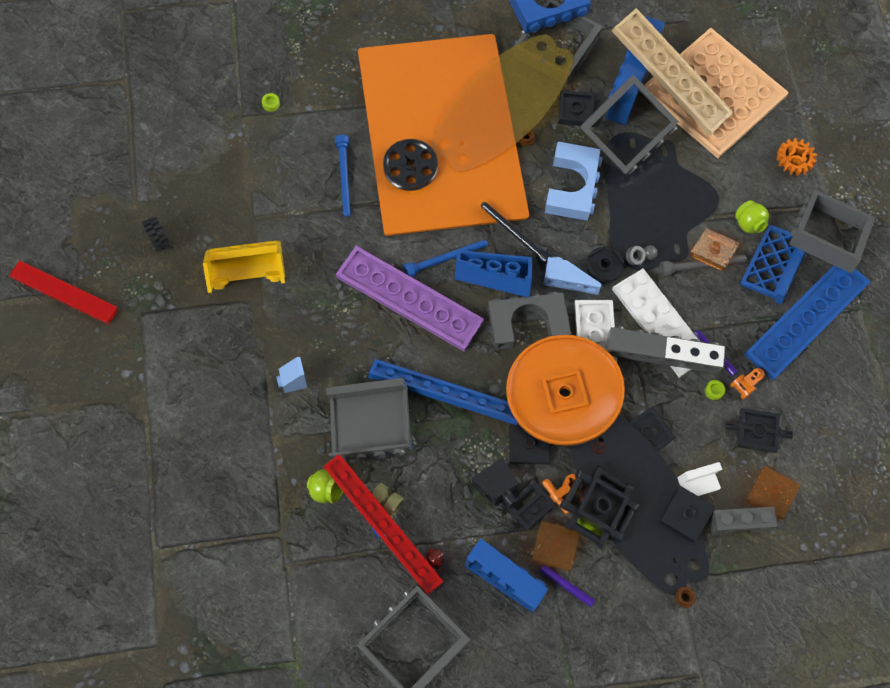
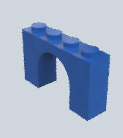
M509 0L525 34L536 32L545 27H552L561 22H568L573 18L583 17L589 14L591 5L590 0H563L564 3L559 7L544 8L534 0Z

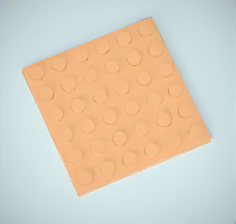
M712 28L707 30L679 54L733 112L712 134L708 135L655 77L644 85L679 121L677 124L716 158L722 156L785 99L789 93Z

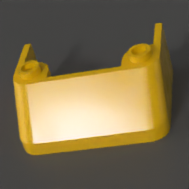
M280 241L213 248L205 253L203 267L208 293H212L213 287L214 289H223L229 281L266 277L271 282L281 281V284L285 283Z

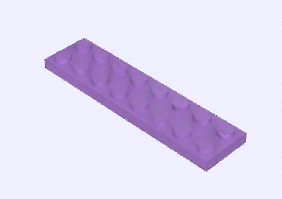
M355 246L336 273V278L463 352L484 322V319L358 246Z

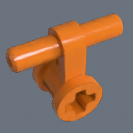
M754 369L747 376L742 374L730 385L732 388L735 387L741 394L740 397L744 400L756 390L755 385L764 378L765 373L762 369Z
M575 474L568 475L563 486L556 490L549 479H545L542 484L549 492L550 498L560 505L561 501L564 500L563 497L568 494L571 488L569 483L573 484L576 478ZM562 509V511H563L565 514H568V513H569L568 511H565V510Z

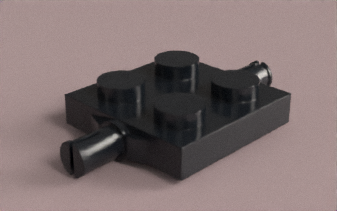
M741 408L738 423L728 421L725 423V429L737 431V447L777 453L781 437L793 438V431L781 429L780 414Z

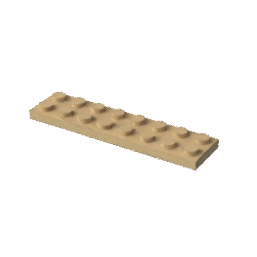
M637 8L612 29V32L708 135L712 134L733 113Z

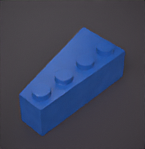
M457 250L455 279L529 298L532 281V257Z
M481 538L466 559V568L532 613L548 590L542 580L534 579L529 575L528 571L514 564L509 558L502 555Z

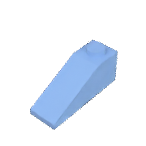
M548 257L543 285L599 294L601 283L567 260H563L560 257Z

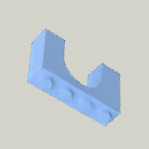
M557 142L553 166L577 171L583 176L586 185L576 192L549 189L545 213L588 221L589 214L593 215L595 204H592V198H596L597 188H594V185L598 183L600 172H597V167H601L602 157L599 156L600 149Z

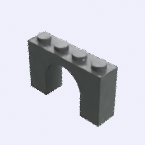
M550 292L547 295L532 294L529 295V298L514 296L510 299L502 300L501 298H496L488 301L487 310L494 350L513 348L514 336L511 320L518 313L524 311L535 312L545 320L549 337L571 335L563 293Z

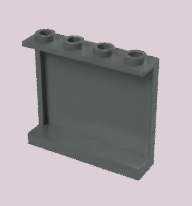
M403 378L326 388V395L330 399L332 453H329V457L331 459L340 454L346 462L347 459L361 461L371 456L384 458L388 454L402 456L405 455V452H411L407 383Z

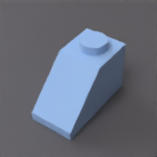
M300 357L279 368L280 376L276 377L279 388L283 387L284 393L307 388Z

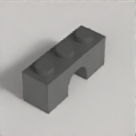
M774 507L714 510L709 518L712 535H727L742 530H751V533L771 532L777 528Z

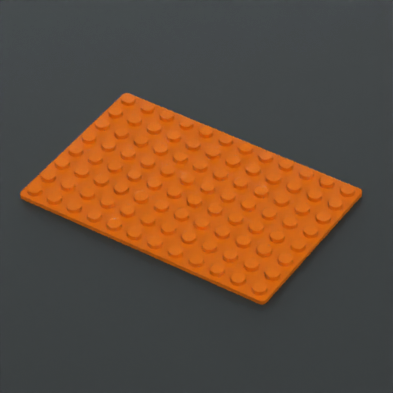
M478 35L358 49L383 230L386 236L498 223L481 208L483 202L488 203L508 222L529 218L495 35ZM417 139L427 143L434 150L438 160V169L435 178L428 186L415 191H406L395 187L387 180L383 169V159L390 146L398 141ZM409 145L405 148V150L407 152H413L415 148L414 146ZM424 153L421 155V158L428 160L431 158V155ZM398 154L390 155L391 160H398L400 157ZM407 160V166L410 165L414 169V163L410 164ZM424 169L421 173L424 176H429L432 172L429 169ZM398 170L390 172V175L394 177L400 174ZM410 177L406 179V182L414 184L416 180Z

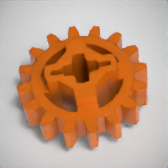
M796 138L792 142L788 139L786 143L781 144L777 151L778 156L776 160L780 161L778 166H784L783 171L789 170L790 175L793 172H796L797 176L801 172L806 175L808 171L812 170L817 161L815 159L817 154L813 153L815 148H809L810 143L804 144L803 139L800 142H797Z

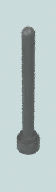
M738 255L677 264L663 261L660 262V272L662 276H670L675 271L741 263L747 261V256Z

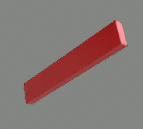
M20 260L9 275L11 279L107 325L110 324L118 311L116 306Z

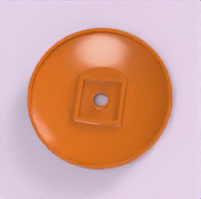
M556 335L533 343L517 357L508 374L506 392L508 405L514 418L530 435L550 444L577 445L597 438L615 422L623 405L625 387L623 375L617 362L602 346L579 336ZM562 389H568L571 394L564 397L559 392Z

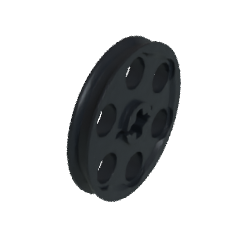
M417 139L398 141L390 146L385 153L383 159L384 174L387 180L399 189L406 191L422 189L428 186L437 174L438 160L436 153L427 143ZM411 145L414 146L415 150L407 152L405 148ZM428 153L431 155V158L424 160L421 158V155ZM398 154L400 157L398 160H391L390 155ZM407 160L410 164L414 163V169L410 165L407 166ZM424 169H429L432 173L429 176H424L421 172ZM398 170L400 174L394 177L390 175V172ZM412 177L415 178L416 182L408 184L406 179Z

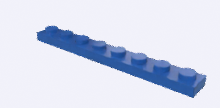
M375 359L370 369L368 378L377 381L403 378L407 383L408 391L517 425V421L509 408L508 401Z

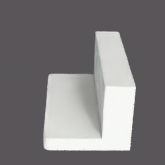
M718 462L687 471L677 478L680 486L697 496H701L721 488L715 474L721 471L722 467Z

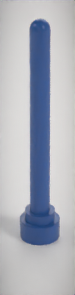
M338 135L335 137V146L339 150L343 215L349 217L350 199L346 149L349 146V137L347 135Z
M481 240L417 264L415 262L403 264L404 272L406 275L414 277L422 269L456 258L457 250L475 251L486 247L488 242L487 240Z

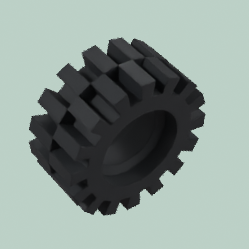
M156 216L142 222L156 252L171 246Z

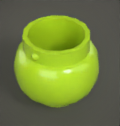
M750 200L743 203L737 209L735 218L738 219V224L744 232L750 234L760 233L768 226L769 213L763 205Z
M325 469L318 470L308 479L307 489L313 500L323 504L329 502L332 504L341 498L342 489Z

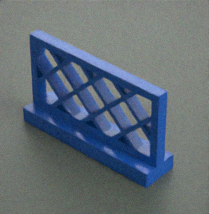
M769 224L740 285L772 297L776 303L782 305L806 252L794 246L788 247L786 240L792 238L789 235L790 232ZM770 231L777 233L780 238L771 241L769 237ZM782 242L785 249L776 251L774 244ZM770 246L773 253L764 255L762 248ZM788 253L790 259L782 262L779 255ZM775 256L778 263L769 266L766 259ZM763 260L766 267L757 270L754 264ZM780 267L783 274L775 277L772 269ZM768 271L771 278L762 281L759 274ZM756 275L759 281L752 284L747 282V279ZM773 282L776 287L775 291L766 289L765 284Z

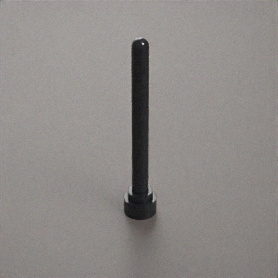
M483 202L481 204V208L536 255L537 262L542 266L547 263L548 257H552L550 252L539 249L488 203Z

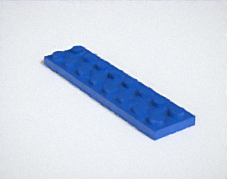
M833 266L744 355L759 369H762L771 380H774L871 281L857 269H854L851 274L839 267Z

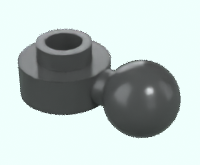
M648 245L644 249L640 246H633L627 250L626 259L631 265H639L645 259H655L658 252L656 247Z

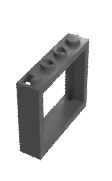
M547 0L545 4H541L544 8H556L562 5L554 0ZM585 16L573 18L565 22L588 35L565 70L525 49L536 32L525 34L524 30L522 31L521 38L519 40L516 39L512 47L514 49L513 57L567 85L600 38L603 26Z
M632 75L579 128L623 174L627 172L631 174L638 167L636 163L640 160L644 161L651 154L649 151L653 147L657 148L664 142L662 138L667 133L671 135L677 129L676 124L679 121ZM632 85H635L670 123L625 166L589 128Z
M814 189L811 196L807 194L803 202V206L794 223L795 226L789 234L792 236L789 244L852 274L861 260L875 217ZM812 208L859 229L851 252L804 231Z
M416 586L414 589L411 587L403 594L404 599L399 604L395 602L388 609L389 614L384 619L380 617L372 625L374 629L369 634L365 632L357 640L359 642L357 648L395 688L405 687L367 647L416 598L458 641L412 688H425L470 642V639Z

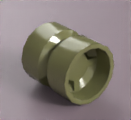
M380 483L372 492L391 518L396 515L404 502L402 496L396 492L391 493V489L383 483Z

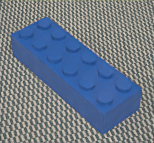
M645 16L653 27L662 34L665 23ZM629 49L609 97L632 75L643 83L647 69ZM632 85L607 110L606 119L626 126L639 93L635 85Z

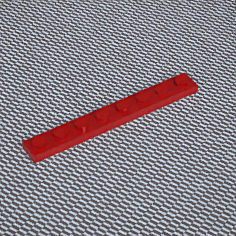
M338 454L323 466L428 595L439 586L443 580L342 456Z

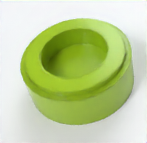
M273 93L264 95L262 98L263 108L269 112L276 111L280 106L279 97Z
M712 380L706 385L705 394L711 400H719L725 394V386L718 380Z

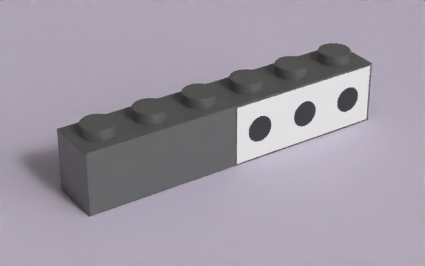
M620 326L611 327L607 333L606 350L614 357L717 374L724 368L725 346L717 342L704 343L698 339H682L680 336L668 337L663 336L661 333L649 334L639 329L625 330L624 327Z

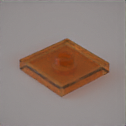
M706 228L692 249L690 256L724 271L740 243Z
M764 466L746 501L759 508L774 507L776 517L783 520L800 484Z
M541 521L531 561L571 572L580 534L574 530L570 531L566 527Z

